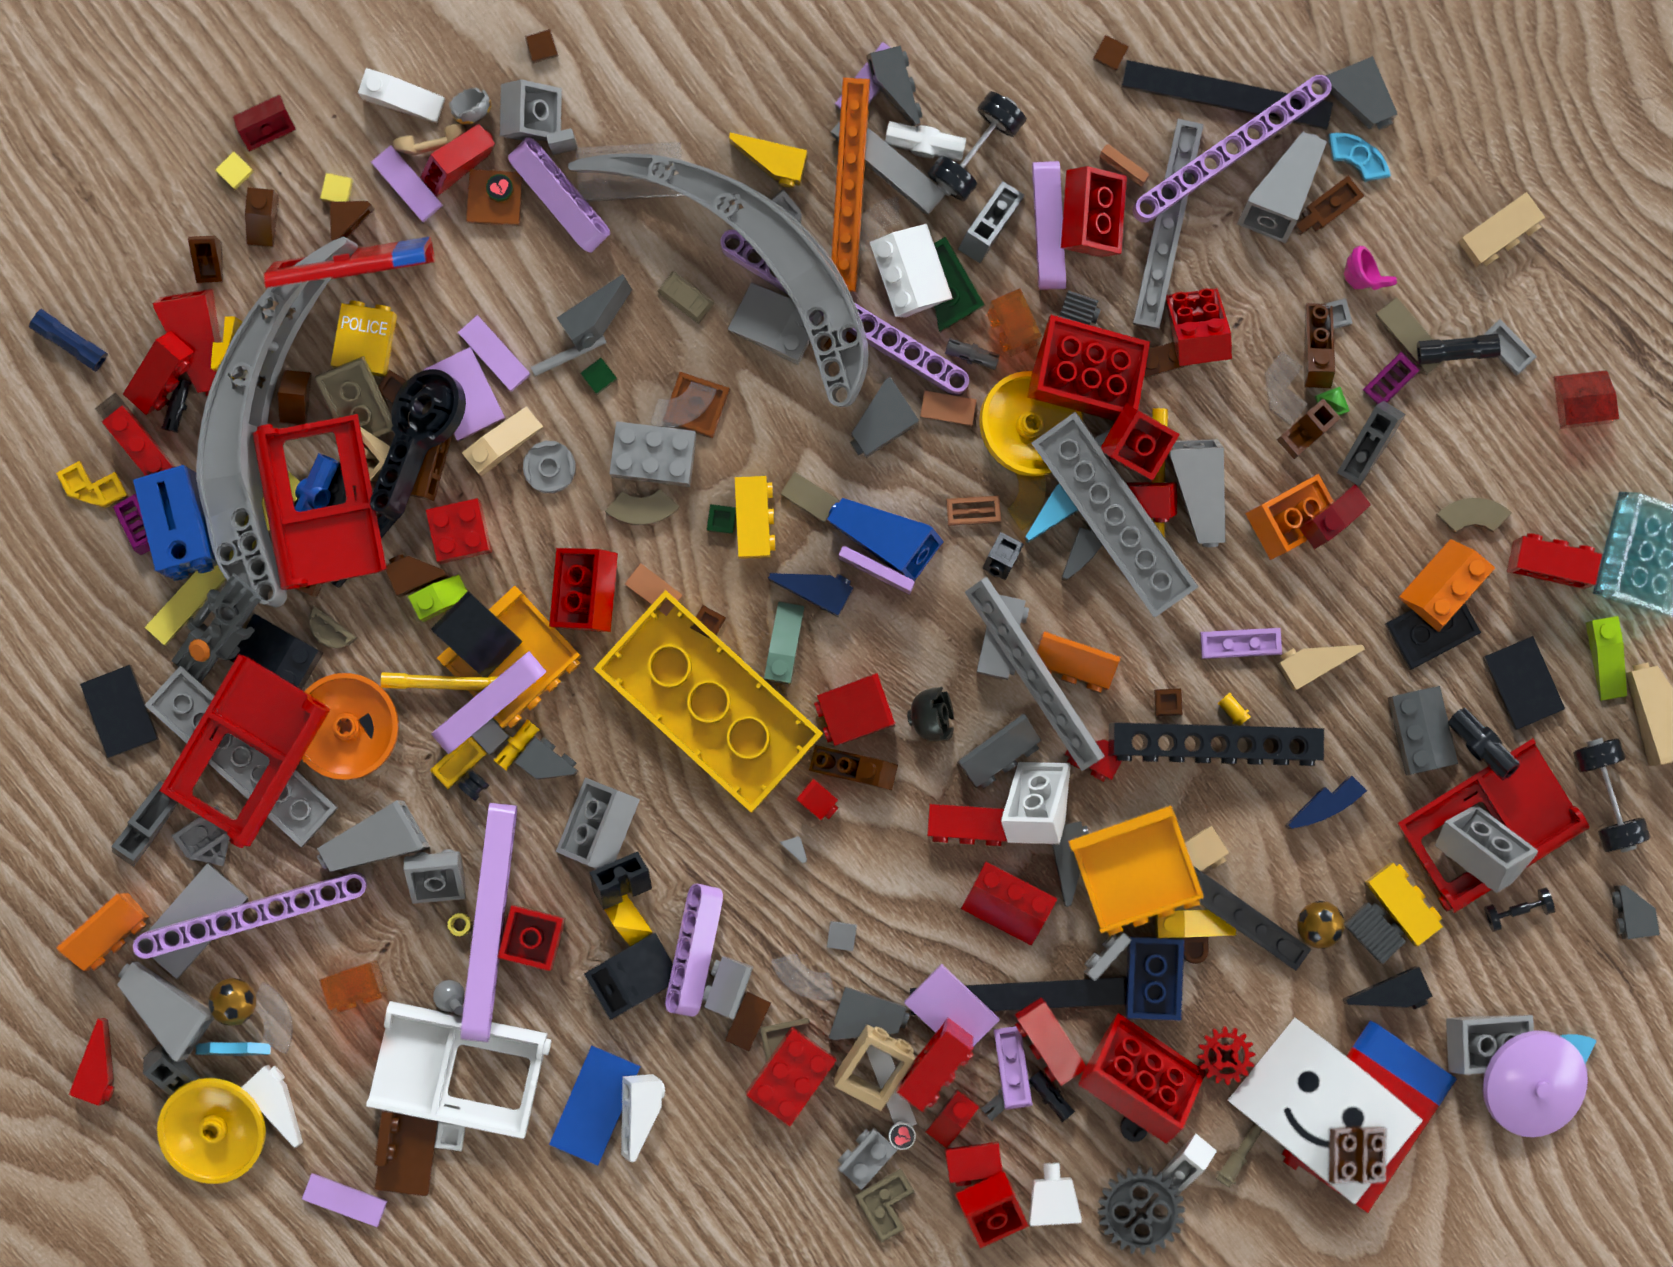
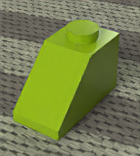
M456 575L431 584L408 597L419 620L425 622L451 609L467 592V589L460 575Z

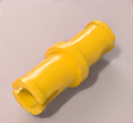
M526 719V722L513 738L510 736L507 739L508 744L493 761L507 771L508 767L520 753H523L527 744L540 729Z

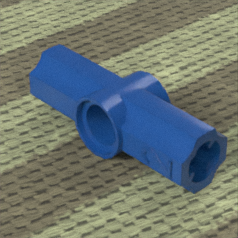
M318 453L308 478L303 479L296 487L295 496L298 501L295 505V510L297 512L323 508L328 505L331 498L328 488L337 470L339 461Z

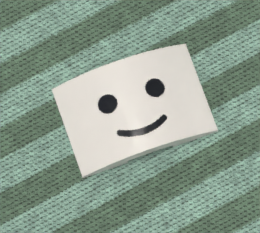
M1296 1018L1292 1020L1227 1100L1327 1183H1329V1128H1387V1165L1423 1121L1360 1067ZM1372 1183L1329 1184L1355 1205Z

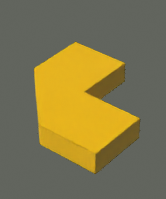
M78 461L56 473L68 497L103 508H107L128 497L116 472L92 483L82 462Z

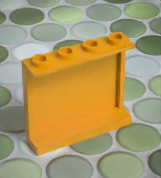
M515 585L489 610L523 642L487 678L492 676L499 677L528 651L547 672L493 717L503 729L507 726L510 729L513 728L522 719L520 714L526 708L532 710L542 700L539 696L546 690L549 692L554 690L561 683L559 678L566 671L568 674L572 673L581 664L578 660L582 657L556 628L549 627V621ZM450 647L437 657L443 666L454 676L482 677ZM468 690L473 695V697H475L478 693L481 692L477 690Z
M1172 805L1069 841L1100 926L1099 930L1101 933L1107 931L1108 936L1124 931L1122 926L1133 923L1134 927L1148 923L1149 916L1158 914L1159 918L1174 914L1173 908L1184 905L1185 910L1200 905L1199 899L1204 898Z

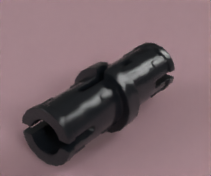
M180 378L177 379L180 381L178 386L172 391L170 400L166 403L168 408L163 425L161 426V429L178 433L183 410L186 411L187 409L185 403L190 385L192 384L191 381L181 380Z
M1041 1070L1029 1079V1083L1043 1098L1042 1102L1044 1105L1048 1104L1060 1118L1061 1122H1064L1075 1112L1061 1096V1090L1058 1087L1055 1088Z

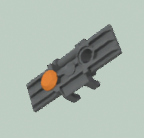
M236 574L230 577L220 592L211 589L207 594V600L198 613L187 622V627L191 632L171 661L177 667L183 666L187 672L202 683L219 658L223 660L235 658L240 651L237 645L240 641L248 639L254 632L252 627L244 629L242 626L262 598ZM212 611L216 617L207 627L203 622Z

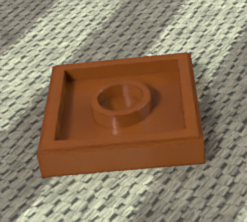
M470 169L466 222L520 226L522 176L518 172ZM496 174L507 176L513 184L512 196L503 202L491 199L486 190L488 180Z
M679 372L663 422L685 430L696 431L697 434L713 439L730 388Z

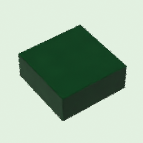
M599 358L580 373L596 395L618 380L602 358Z
M710 504L707 531L733 534L736 507Z

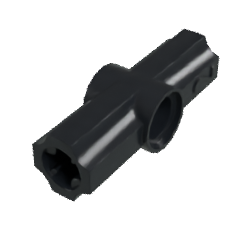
M1466 708L1459 709L1448 721V725L1463 739L1471 754L1477 760L1484 761L1502 780L1511 777L1520 767V763L1502 746V742L1491 728L1484 727Z

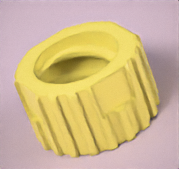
M455 913V915L449 918L447 926L450 933L456 937H461L471 931L472 920H470L467 914ZM459 918L463 919L466 923L462 931H457L454 927L455 921Z

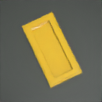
M470 736L450 754H446L430 771L449 790L466 774L469 768L472 769L488 753Z

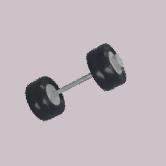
M990 91L977 108L979 114L990 126L962 163L959 165L945 156H940L928 172L929 177L945 195H951L960 201L967 200L977 186V181L964 167L995 128L1007 136L1014 137L1027 120L1014 101L993 91Z
M1599 738L1587 742V747L1573 752L1578 771L1587 772L1601 768L1618 824L1598 831L1604 852H1611L1620 849L1622 853L1636 849L1637 844L1651 839L1646 820L1644 818H1637L1623 822L1606 766L1625 759L1621 741L1619 738L1607 741Z

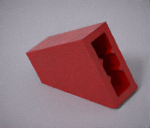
M477 124L430 155L420 178L435 197L445 192L470 172V169L475 168L491 154L495 146L492 135L487 130H484L480 124Z

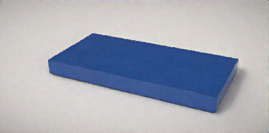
M591 1045L549 1145L598 1166L622 1112L623 1076H636L641 1066Z

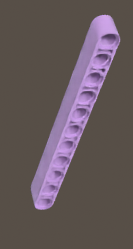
M728 230L722 235L721 249L724 255L787 293L777 277L771 275V269L763 258L758 263H751L748 260V256L757 251L736 230ZM729 239H737L740 242L739 247L732 250L728 249L725 244ZM855 303L862 322L869 321L874 325V329L871 332H865L869 345L950 395L960 396L967 390L969 376L963 369ZM854 328L848 330V332L857 337V332ZM886 335H892L896 338L897 343L893 346H886L883 344L882 338ZM908 349H915L918 351L919 357L916 360H908L904 353ZM935 362L941 366L942 370L938 374H931L927 370V366ZM954 376H958L963 379L964 385L960 388H954L949 380Z

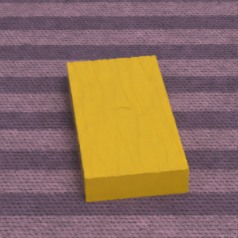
M666 590L594 667L596 672L751 813L755 811L824 735ZM668 599L674 607L666 616L658 609ZM695 624L711 639L691 629V625Z

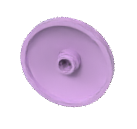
M1529 1031L1517 1035L1497 1050L1487 1066L1483 1081V1095L1487 1109L1496 1122L1516 1135L1539 1137L1553 1133L1566 1125L1575 1116L1583 1103L1588 1082L1586 1065L1579 1051L1570 1042L1555 1033Z

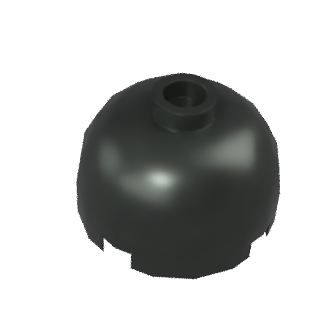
M943 687L927 689L918 694L912 702L911 710H908L907 713L909 725L914 727V730L920 737L929 741L949 740L954 731V727L949 728V719H954L952 703L947 691L941 692Z

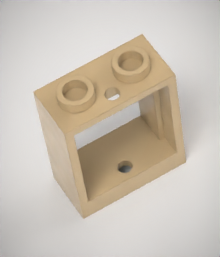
M866 1025L834 1074L835 1087L881 1111L914 1062L913 1048L902 1039L896 1040L890 1037L880 1027L873 1028ZM870 1044L900 1060L882 1089L852 1073Z

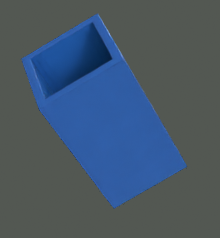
M185 465L133 479L155 571L171 579L173 578L174 581L186 579L189 577V573L196 571L198 573L213 571L214 566L218 564L212 550L206 519L200 501L196 472Z

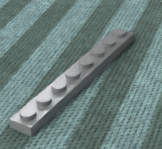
M1182 119L1177 120L1164 180L1196 159L1204 124ZM1184 173V182L1191 185L1193 175ZM1162 189L1161 194L1165 199L1170 200L1174 198V193L1171 189ZM1188 195L1155 219L1133 325L1159 330Z
M988 577L965 591V594L1081 771L1105 757Z

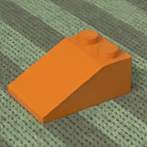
M1317 474L1245 514L1269 559L1272 560L1308 541L1299 527L1331 503L1333 499L1320 475Z

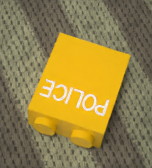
M350 300L349 304L341 303L331 359V366L333 368L364 356L372 375L385 377L388 371L397 315L394 311H391V307L375 305V308L365 307V303Z

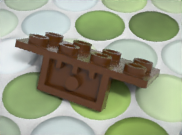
M387 1110L381 1112L374 1164L378 1166L375 1182L376 1190L427 1196L429 1194L438 1121Z

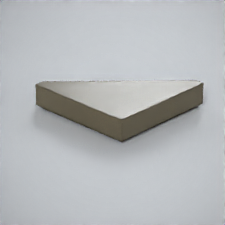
M809 1018L760 1027L766 1060H769L791 1027L802 1033L809 1023Z

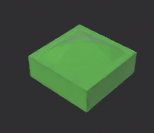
M1341 387L1315 396L1317 403L1324 399L1339 416L1350 411Z

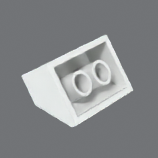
M927 224L896 231L870 242L895 317H909L953 299Z

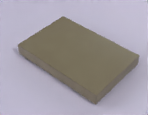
M364 356L314 377L333 419L358 414L360 427L375 437L392 432L391 414Z

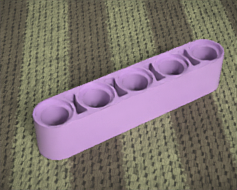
M526 137L511 152L508 159L516 171L578 245L587 252H593L610 235V230L535 140Z
M1033 162L1039 290L1066 289L1065 251L1061 248L1063 213L1060 162Z
M528 651L440 725L431 735L450 754L547 671Z
M693 884L688 891L665 1005L670 1013L693 1017L700 1011L723 902V893L719 888Z

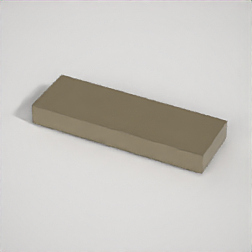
M1397 297L1376 314V317L1426 375L1442 363L1419 365L1417 343L1433 339Z

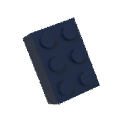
M1128 937L1131 942L1127 948L1125 1017L1131 1019L1181 1021L1184 939Z

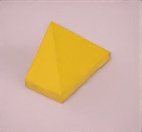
M626 894L622 896L623 902L604 911L613 926L631 947L653 931Z

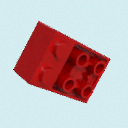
M1205 288L1200 291L1177 292L1166 295L1174 348L1179 366L1232 359L1231 330L1218 288Z

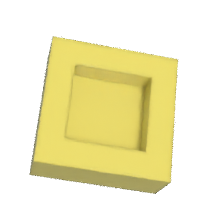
M235 152L231 153L215 169L235 190L254 172Z
M326 173L320 199L327 202L349 201L353 179Z

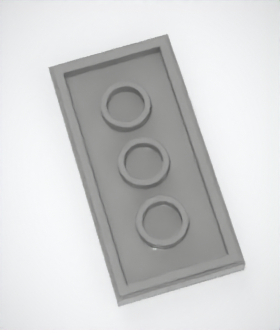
M207 863L149 931L244 904L248 897L210 863ZM220 916L218 918L219 927L223 928L230 918L228 916ZM195 923L192 926V932L195 936L202 937L205 935L206 929L202 924ZM168 931L166 933L167 942L170 944L179 943L178 933L175 931ZM144 938L140 940V947L145 952H150L153 950V943L150 939ZM212 940L152 958L176 979H179Z

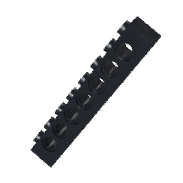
M1114 722L1109 723L1108 756H1116V761H1132V756H1142L1143 762H1158L1159 757H1169V762L1184 763L1185 758H1195V763H1211V758L1221 759V764H1237V759H1247V764L1263 765V760H1273V765H1289V760L1299 761V766H1315V761L1324 760V728ZM1135 735L1140 736L1143 740V746L1140 750L1135 749L1132 745V739ZM1161 736H1165L1169 740V747L1165 751L1158 744ZM1189 736L1195 740L1193 751H1189L1185 747V740ZM1214 737L1218 738L1222 744L1218 752H1215L1211 747V741ZM1240 738L1245 739L1248 745L1244 753L1240 752L1237 747V742ZM1266 739H1270L1273 742L1274 747L1271 753H1267L1264 750L1263 744ZM1293 739L1299 743V751L1296 754L1292 753L1289 747Z

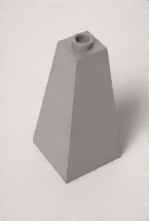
M1302 132L1250 195L1237 225L1286 243L1298 221L1327 141L1320 139L1315 134Z
M1218 439L1176 441L1168 457L1196 540L1199 544L1203 543V547H1217L1219 543H1225L1224 448Z
M396 800L318 847L317 849L320 854L317 855V858L324 870L328 868L330 872H335L423 851L430 848L405 801Z
M138 961L132 962L130 965L127 963L118 975L121 978L117 984L170 1057L176 1062L188 1059L214 1019L210 1010Z

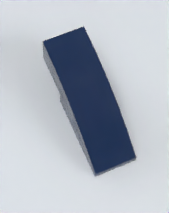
M1348 776L1332 793L1326 787L1321 788L1285 826L1288 829H1294L1323 821L1353 804L1367 790L1353 776Z

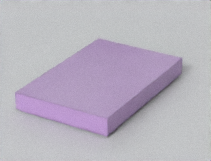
M471 347L424 369H437L448 373L461 384L466 397L465 413L459 427L454 432L458 442L506 419Z
M846 546L842 547L839 553V560L910 595L914 588V580Z
M942 964L904 1001V1004L935 1033L944 1021L950 1018L973 1036V1047L999 1021V1017Z

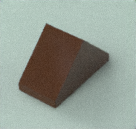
M368 201L330 202L331 240L334 241L341 237L348 238L375 210Z
M215 235L188 237L196 283L223 282L222 242Z
M284 371L278 390L280 423L300 425L307 423L311 372Z

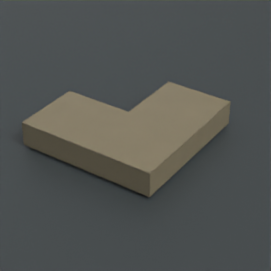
M901 1168L855 1194L881 1243L905 1229L892 1205L915 1192Z

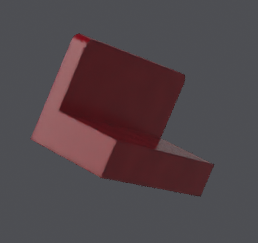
M280 95L233 116L237 131L249 152L296 130L295 124Z

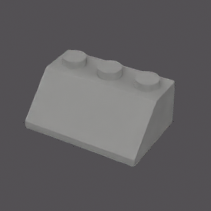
M585 778L556 852L596 869L616 861L640 799Z
M1477 804L1445 821L1435 844L1446 856L1452 858L1467 872L1474 875L1496 893L1511 885L1538 853L1537 849Z

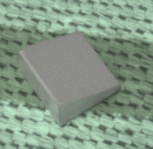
M798 836L780 842L802 863L807 862L801 837Z
M830 921L827 948L853 951L857 925Z

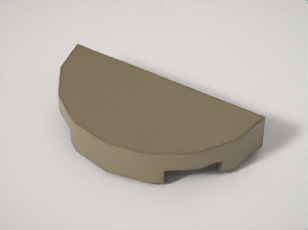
M313 607L309 615L310 628L313 637L319 643L329 648H342L350 645L357 639L356 636L317 607Z

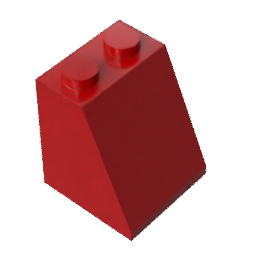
M878 673L817 695L818 702L814 703L818 717L824 716L827 727L823 728L827 742L833 741L834 746L895 726V721Z

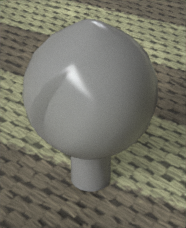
M445 980L435 987L433 1000L436 1007L440 1010L460 1015L464 1010L465 991L457 981Z

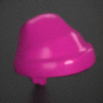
M1365 246L1355 247L1347 258L1344 277L1345 281L1354 289L1372 288L1373 290H1378L1382 287L1397 284V278L1394 276H1380L1376 261Z

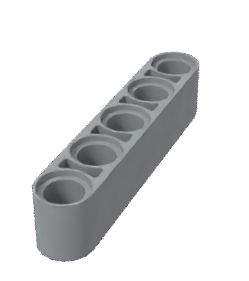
M840 121L830 132L838 142ZM867 127L865 164L919 210L929 215L945 196L943 191Z

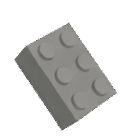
M616 421L610 466L611 477L690 487L697 438L696 431Z

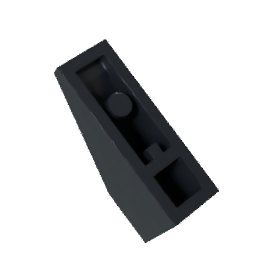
M1414 966L1343 998V1001L1347 1005L1412 1006L1413 1010L1428 1004L1426 999L1433 996L1420 967Z

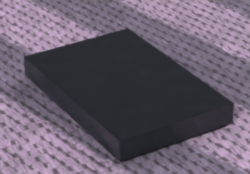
M469 591L431 628L433 633L485 678L523 642Z
M1466 604L1456 612L1440 632L1436 631L1413 610L1385 623L1409 670L1424 664L1481 633Z
M1534 636L1483 657L1515 730L1565 709Z
M127 665L80 684L107 758H112L159 739L148 708L145 706L146 703L132 665Z

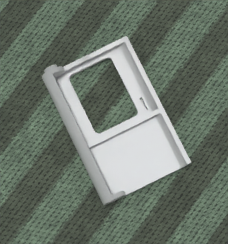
M390 1001L384 1021L385 1031L366 1106L524 1139L543 1055H548L550 1051L551 1039H547V1033L492 1022L489 1042L462 1040L461 1026L463 1016ZM466 1045L520 1056L530 1060L522 1103L519 1109L513 1110L448 1095L459 1046Z

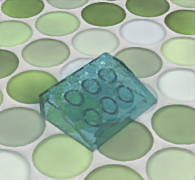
M1619 492L1593 594L1615 602L1673 617L1672 504L1638 492Z

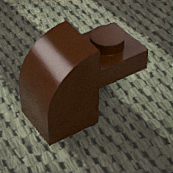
M1322 399L1283 433L1277 441L1295 459L1341 417Z

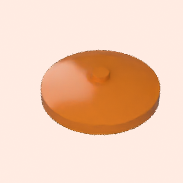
M337 673L319 679L304 691L330 709V712L302 757V760L311 769L329 778L351 780L371 774L387 761L397 742L399 719L391 697L379 684L361 675ZM368 713L372 718L374 726L372 739L359 721L360 718Z

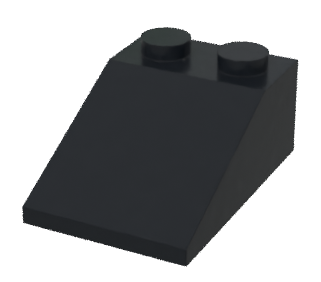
M254 613L245 628L252 627L254 632L248 639L240 641L237 645L240 648L239 653L235 658L229 660L234 663L238 655L248 657L302 690L323 652Z

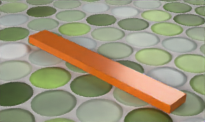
M843 78L831 256L849 292H857L870 79Z

